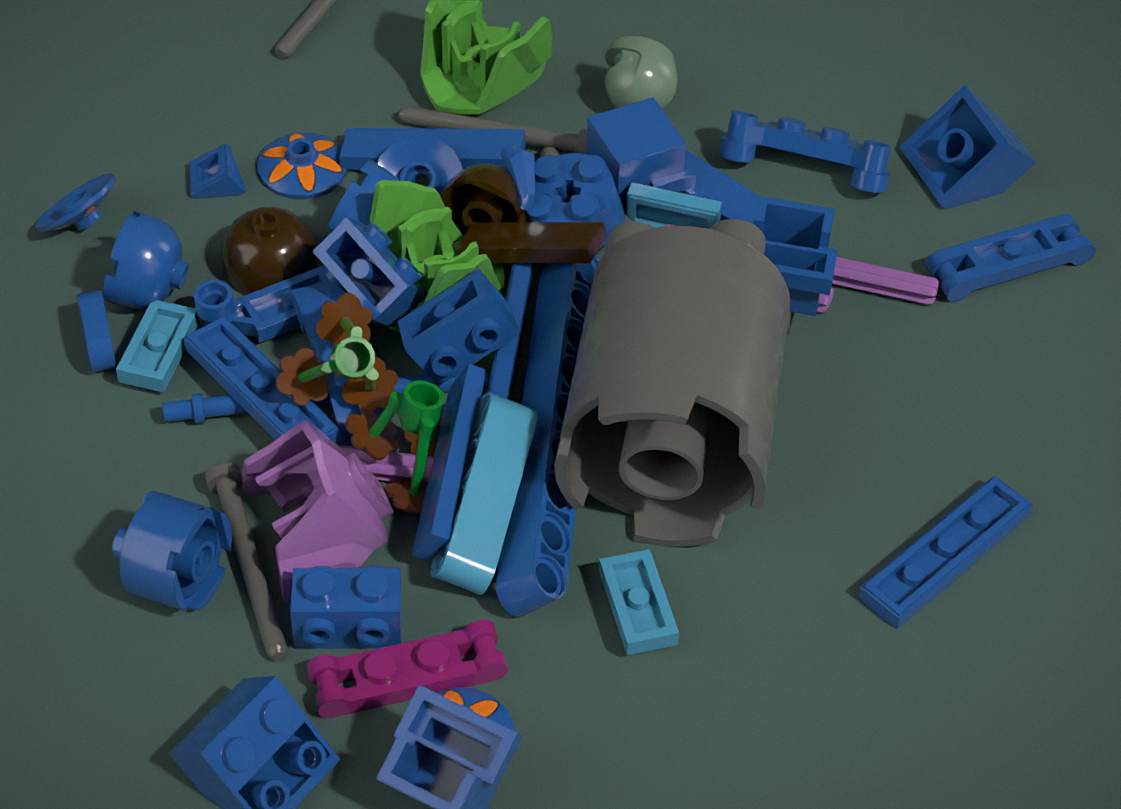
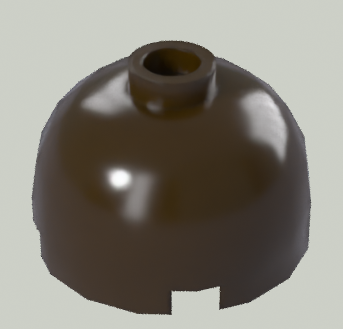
M492 163L471 165L458 172L449 181L440 195L445 207L448 206L451 209L452 220L463 235L467 233L473 223L530 222L526 210L521 209L518 203V194L511 174L507 171L506 167Z
M259 207L243 213L234 220L223 238L222 263L228 283L233 289L245 296L317 268L316 255L313 252L316 248L313 235L300 217L286 209Z

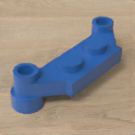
M738 110L731 111L727 135L721 137L718 152L720 157L737 162L751 163L754 161L756 146H767L853 166L850 182L852 187L874 193L886 192L890 175L886 171L891 150L890 145L872 140H865L864 144H861L857 140L849 139V132L833 127H823L822 132L804 129L805 122L793 118L779 117L778 122L757 121L758 116L753 113Z
M322 265L237 299L233 298L232 288L227 283L220 280H209L201 283L194 291L195 310L197 315L202 318L203 327L225 316L243 335L255 337L261 343L301 327L290 296V290L331 280L324 273L326 266Z

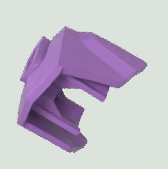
M305 420L274 442L244 460L242 484L246 496L254 497L271 493L284 512L306 500L302 507L272 523L274 530L282 539L276 545L275 552L280 575L281 595L285 604H291L293 568H311L314 566L359 568L374 550L387 543L388 533L382 519L394 513V510L382 485L356 454L351 453L347 455L342 448L309 421Z

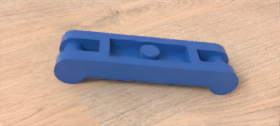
M1062 214L938 250L929 256L925 264L932 277L941 280V290L947 299L951 302H957L967 297L971 291L1070 262L1076 266L1082 265L1091 260L1096 253V248L1087 236H1081L1078 233L1080 226L1072 215ZM964 266L966 268L965 270L959 272L956 270L957 268Z

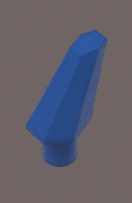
M509 145L502 150L501 158L507 164V171L511 174L515 183L519 199L518 203L521 209L528 211L533 206L535 199L534 154L523 149L519 150L514 145Z

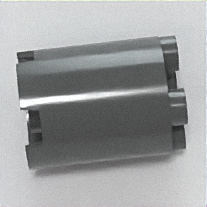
M726 219L706 229L692 226L655 228L641 222L622 223L613 228L609 233L605 254L594 272L555 460V477L561 493L574 509L583 507L589 493L604 504L631 514L633 541L672 547L695 546L716 542L725 515L742 508L750 501V507L762 508L765 498L789 320L790 294L782 274L771 260L765 256L766 238L763 232L754 224L740 219Z

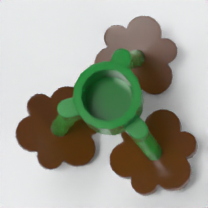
M344 293L336 302L327 301L322 305L321 312L324 317L320 318L316 325V332L320 338L327 341L332 340L334 347L330 353V360L324 363L318 362L315 352L309 348L297 350L294 356L288 355L283 357L279 362L282 373L276 378V388L282 395H291L292 401L298 406L307 404L309 400L318 402L326 398L329 388L324 379L328 377L329 373L334 372L339 377L349 381L342 389V396L346 403L354 406L359 405L361 412L364 410L375 412L377 407L385 409L388 405L390 394L396 391L393 387L398 383V376L393 370H386L384 362L380 358L375 357L374 349L368 342L371 332L367 324L372 320V312L367 307H361L360 300L356 295Z
M421 380L407 384L403 393L392 392L387 407L379 417L370 410H364L361 415L352 414L345 421L346 429L352 434V445L367 453L374 460L379 461L384 460L389 453H394L399 448V442L394 437L397 429L391 421L393 416L398 414L400 424L404 429V439L411 445L410 453L415 454L412 478H403L400 480V483L387 484L385 486V494L393 499L392 504L395 507L410 514H421L428 484V482L423 481L427 456L434 457L442 423V418H440L445 396V393L435 384Z

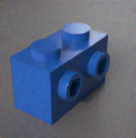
M346 217L313 252L326 266L324 269L326 276L340 289L347 290L349 293L356 295L360 300L361 307L370 309L372 312L371 324L375 325L379 322L396 328L398 326L397 321L411 313L427 296L428 292L418 282L423 276L408 259L403 256L398 259L390 251L388 246L392 243L391 239L375 223L370 222L368 225Z
M479 268L397 321L405 351L437 386L442 385L452 377L459 376L469 363L474 364L491 352L503 348L511 339L520 334L511 305Z
M377 565L365 568H331L328 566L293 568L290 613L294 649H378L401 644V568H385Z

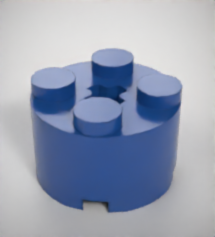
M568 153L558 156L545 155L534 163L535 199L533 206L528 211L526 210L529 221L604 222L607 237L600 248L605 246L611 230L625 223V213L612 174L606 166L604 159L598 155Z
M157 491L148 492L129 527H122L117 532L113 541L112 553L114 557L120 559V578L124 590L132 595L178 610L187 611V608L196 611L201 609L217 591L226 571V568L218 566L222 549L231 551V524L225 513L213 508Z

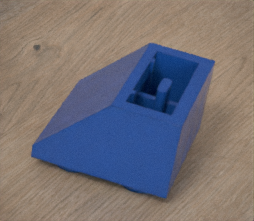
M276 676L243 678L169 753L199 792L222 809H295L341 760Z

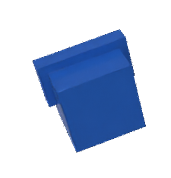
M654 97L587 117L586 154L598 155L604 159L606 166L612 174L625 215L627 194L632 182L674 192H681L695 187L696 173L685 158L686 143Z
M759 196L753 224L763 232L766 238L765 256L778 268L787 284L790 294V312L816 316L820 294L830 295L838 250L828 247L835 209Z
M419 685L393 735L396 737V740L376 779L433 809H487L522 736Z

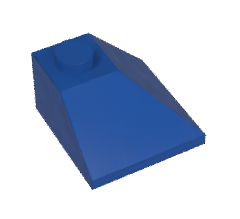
M966 85L959 89L900 146V149L934 197L945 209L1003 193L1036 163L1016 134Z

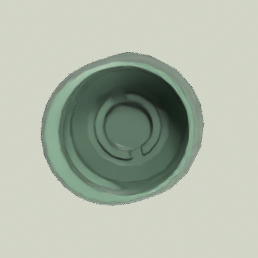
M642 36L620 37L611 43L605 54V60L610 70L607 71L604 77L609 100L616 108L654 97L662 110H664L675 97L678 83L675 59L671 51L662 43ZM622 53V58L620 59L617 54Z

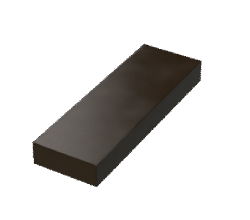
M604 222L473 223L457 246L456 251L458 255L461 254L470 243L475 241L479 246V255L486 254L491 263H591L606 239L607 234Z

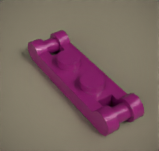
M486 619L478 620L469 624L464 630L338 658L334 655L325 654L311 659L306 668L311 684L318 688L314 699L319 715L332 718L412 700L419 685L433 692H438L453 687L466 688L502 678L508 672V666L504 653L497 650L495 646L499 638L494 623ZM476 653L477 657L474 660L462 662L461 656ZM352 680L354 682V687L344 688L339 686V683Z

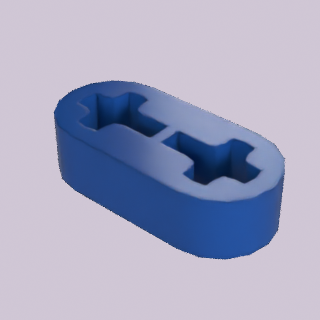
M101 290L77 294L92 373L117 368Z

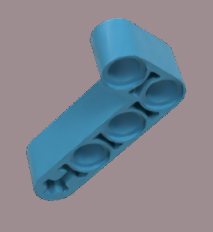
M491 392L485 394L480 399L450 540L433 558L431 566L432 578L478 595H482L489 587L498 564L538 418L536 410Z

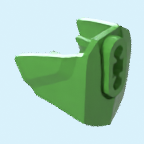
M430 0L425 9L420 76L424 90L436 110L451 114H482L502 104L533 84L546 68V61L552 57L551 21L542 16L522 37L520 35L521 24L517 21L512 23L510 29L507 27L487 26L482 18V0Z
M380 180L376 184L370 222L375 223L388 235L392 241L388 248L398 259L401 256L405 257L420 271L423 277L418 282L428 292L427 296L415 309L478 268L500 294H504L505 273L502 263H491L486 254L479 255V246L475 241L470 243L461 254H457L456 248L465 235L461 234L454 224L451 209L448 206L445 207L441 196L435 188L410 181ZM388 326L389 329L400 332L399 326L396 328Z

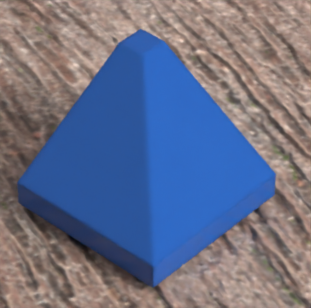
M226 143L189 162L190 195L194 199L239 196L245 193V185L231 148Z

